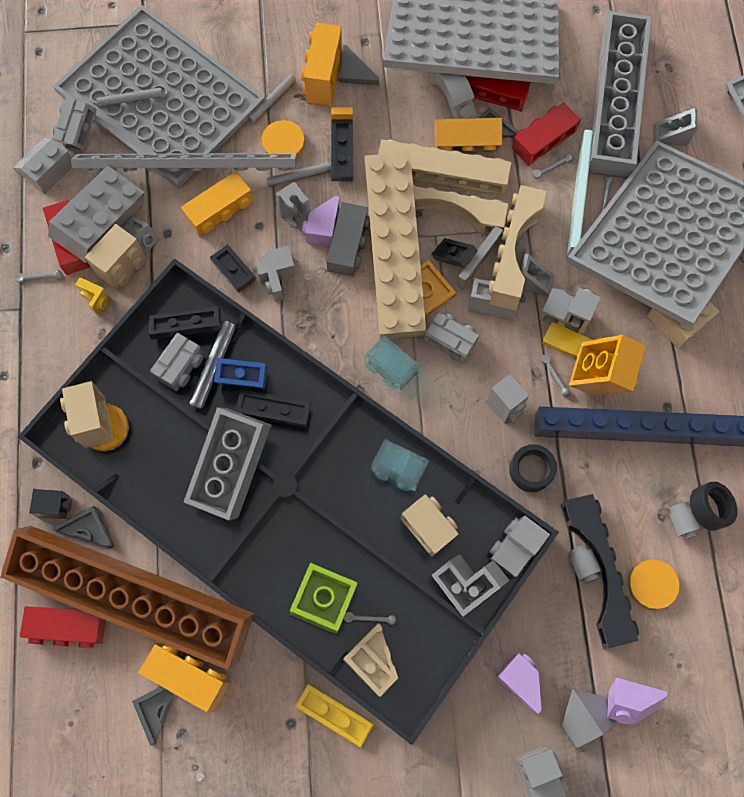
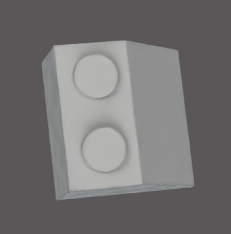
M43 138L13 169L43 194H46L72 168V158L69 152L52 138Z

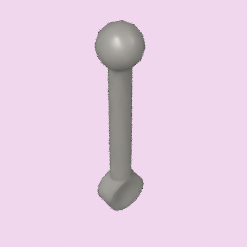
M566 154L564 158L541 170L535 169L532 173L533 178L539 179L541 174L564 162H570L572 155Z
M611 176L605 178L606 187L600 214L607 206L610 184L613 183Z
M56 270L54 273L26 276L19 273L15 276V280L18 283H23L25 280L51 277L60 279L63 274L60 270Z
M543 355L541 363L547 365L562 390L561 394L564 397H568L570 389L564 386L550 363V356Z
M347 612L344 615V620L347 623L357 620L387 622L389 625H394L397 621L394 615L388 617L353 615L351 612Z

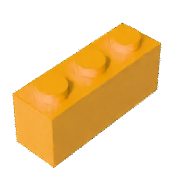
M502 118L435 120V147L441 150L453 151V148L462 147V151H475V147H483V151H496V147L502 145Z
M235 171L180 208L184 218L200 237L204 233L211 232L222 221L229 220L240 209L247 208L253 201L251 189Z

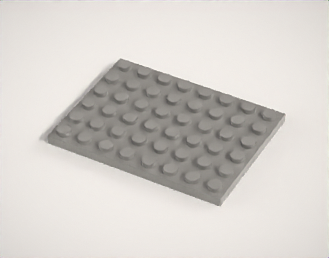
M393 0L383 67L557 84L559 79L558 0Z
M143 5L139 6L53 86L55 92L64 99L69 97L86 102L96 108L97 111L93 121L134 154L215 153L266 100L264 95ZM161 88L163 97L98 107L96 99ZM159 168L157 172L177 188H180L196 171H191L190 168H182L179 171Z
M656 141L569 254L567 263L692 328L744 250V181Z

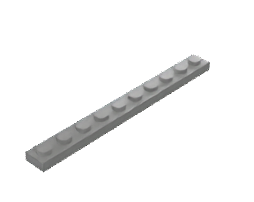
M296 153L76 154L71 159L72 168H80V171H92L93 168H102L103 170L107 166L114 170L115 168H124V171H136L137 168H146L147 171H158L159 168H168L169 171H179L182 168H190L191 171H201L204 168H212L213 171H223L226 168H234L236 171H245L248 168H256L258 171H267L270 168L289 171L295 168L297 162Z

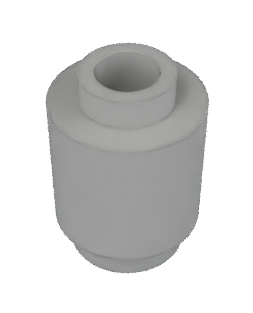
M684 502L670 507L671 514L669 516L677 536H683L684 540L698 536L697 531L702 528L692 514L689 503Z
M587 544L569 552L571 557L569 560L579 581L585 580L587 584L600 578L598 574L602 572V569L592 549H589Z

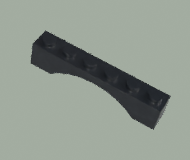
M593 494L565 500L560 506L567 528L587 544L589 549H592L602 569L600 573L603 583V602L596 627L603 649L638 641L639 628L636 621H632L630 615L631 603L628 596L624 595L622 589L624 585L621 572L617 571L614 563L616 561V554L613 547H609L607 540L609 532L606 524L601 521L599 501L595 500Z

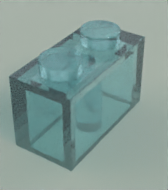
M385 335L365 354L367 368L374 374H380L384 378V383L389 388H395L399 392L419 370V365Z
M385 439L372 463V470L375 471L374 475L382 480L387 481L389 478L397 482L396 486L402 490L409 491L411 489L415 491L428 466L429 460Z

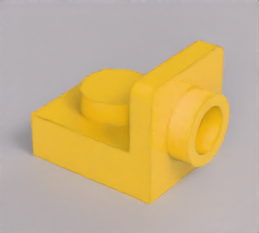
M79 277L75 286L81 292L80 295L90 301L88 306L92 312L99 315L101 310L107 307L109 295L104 288Z

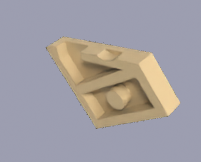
M379 623L343 660L378 697H381L398 679Z

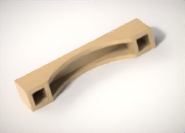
M413 185L415 210L436 209L452 213L464 219L480 234L489 235L496 226L502 230L504 229L508 203Z
M521 185L519 193H514L511 206L515 208L514 211L509 210L506 223L510 224V227H505L502 240L506 242L505 245L500 244L497 258H501L500 263L495 262L492 276H496V280L490 281L487 294L491 295L489 304L517 311L525 278L516 261L515 244L528 228L539 222L547 191Z

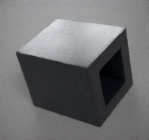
M33 489L29 513L38 518L66 519L67 513L71 510L70 496L58 490Z

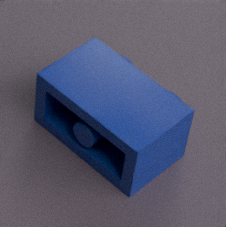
M217 358L214 382L222 385L265 389L268 366L266 363Z

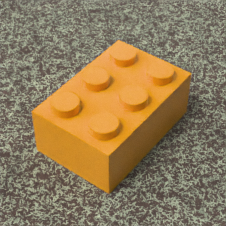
M316 22L314 31H310L309 44L311 47L306 50L305 54L307 65L302 68L301 81H304L302 92L306 94L307 103L332 106L342 58L341 26Z
M625 335L581 342L569 386L589 395L633 392L638 382L640 366L644 361L646 345Z
M155 644L138 673L205 712H215L230 685L225 680L227 675L216 669H204V662L193 656L187 655L185 658L181 656L182 651L165 644L163 646Z

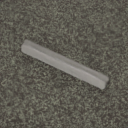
M228 321L222 323L221 331L218 333L191 398L190 405L200 409L204 406L215 379L217 358L223 359L234 333L235 325Z

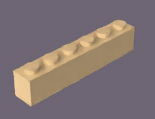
M381 139L378 154L410 152L413 180L505 196L511 162L501 158H486L482 155L463 154L459 151H446L437 147L428 148L414 143L405 144L395 140Z

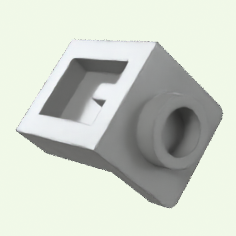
M134 216L122 227V229L137 239L145 254L159 240L158 235L149 224Z

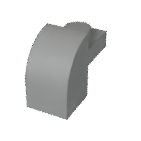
M289 246L267 252L261 258L258 265L261 284L266 283L268 294H273L275 302L284 299L279 279L296 275Z

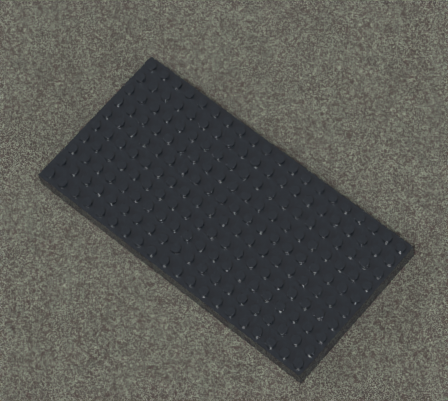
M175 258L18 435L20 440L226 601L253 612V622L411 745L416 741L559 533ZM219 306L221 326L225 321L235 325L234 333L223 359L266 363L268 368L265 389L222 385L213 381L204 406L200 409L191 406V398L219 331L184 335L185 338L201 347L203 361L199 367H194L189 373L190 379L184 387L180 386L178 391H175L155 379L150 373L152 367L174 338L151 340L149 336L150 315ZM92 381L106 397L107 404L117 406L128 418L129 431L123 443L113 450L98 451L91 447L84 448L72 436H69L64 424L67 421V414L63 411L60 399L63 398V388ZM240 389L311 402L307 427L254 418L270 424L271 428L238 518L227 520L184 503L217 407L235 411ZM425 494L429 499L434 497L442 507L440 509L442 515L445 518L449 516L458 526V529H456L458 535L433 557L430 556L401 520L402 513ZM523 516H526L550 534L517 577L512 578L503 571L510 581L465 616L460 614L432 576L433 573L459 554L476 574L491 562L489 559L492 554L489 551L498 540L501 543L507 536L504 531L515 518L521 519ZM310 563L357 582L346 613L351 612L353 615L375 617L394 615L397 621L394 625H389L387 622L357 620L347 623L343 618L337 634H333L289 614ZM378 623L382 627V633L398 679L381 697H378L343 660Z

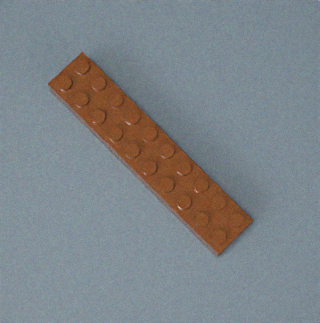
M34 526L14 530L0 576L10 582L227 670L240 661L254 616L253 612Z

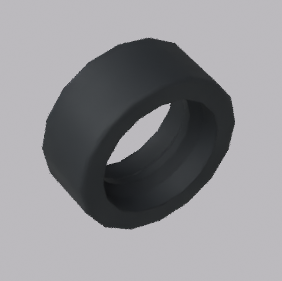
M536 444L521 447L514 454L509 464V474L512 481L518 488L527 492H538L545 489L554 480L557 472V462L554 455L547 448ZM527 455L541 457L547 466L545 477L537 482L525 480L519 471V463L522 458Z
M708 482L694 489L690 495L692 514L703 528L717 531L730 526L736 521L738 507L734 496L725 485L719 482ZM708 495L715 501L719 517L711 509Z

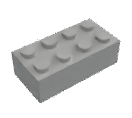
M107 166L49 221L48 237L87 263L85 256L115 224L122 227L142 207L144 191Z
M217 407L184 503L227 520L238 518L271 425L233 410Z

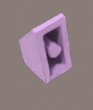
M334 196L309 213L308 221H304L302 234H306L307 243L331 246L340 210L339 196Z
M519 653L515 654L496 678L534 714H539L542 709L539 672L534 668L536 663L526 654H523V656Z
M616 678L608 691L607 718L622 724L634 725L659 710L667 697V692Z

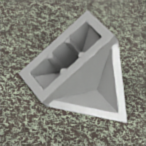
M686 109L675 116L655 123V142L688 146L698 129L697 109Z
M525 249L520 266V271L525 278L523 290L546 296L550 295L554 274L535 260Z
M573 688L561 726L574 746L579 748L604 735L616 720L607 718L608 703L603 696Z

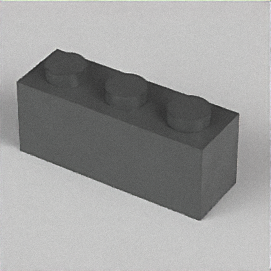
M345 202L341 203L326 261L327 271L354 276L355 269L360 268L362 256H359L360 249L365 248L367 236H364L365 229L369 230L370 228L368 207Z

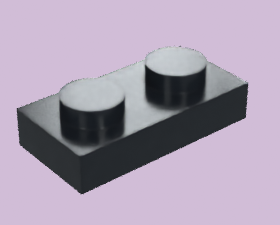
M444 238L431 255L436 261L465 268L478 250L474 245Z
M228 244L210 256L212 263L238 293L256 280L255 275Z

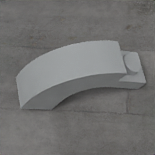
M427 72L430 84L439 86L443 91L450 106L453 119L478 118L472 101L474 95L465 75Z

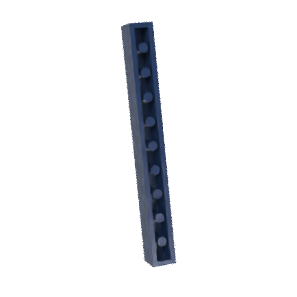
M539 406L535 413V437L744 447V416Z

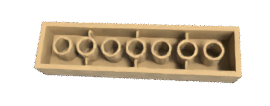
M410 152L365 156L380 340L425 336L426 322Z

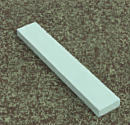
M585 130L580 141L567 257L581 240L593 139L592 130Z

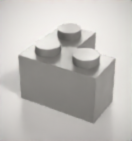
M553 288L539 320L548 324L554 322L582 335L591 321L601 297L588 289L583 290L579 288L575 296H571L563 289L557 290Z
M523 516L521 519L515 518L514 521L512 520L504 531L507 536L501 543L498 540L489 551L492 554L489 560L491 562L494 560L500 569L512 578L518 576L529 559L538 552L550 535L526 516Z
M460 554L432 574L433 578L462 616H465L510 581L494 560L475 574Z
M542 746L514 757L529 797H566L565 793L569 791L560 771L563 768V764L557 752L553 753L552 749Z

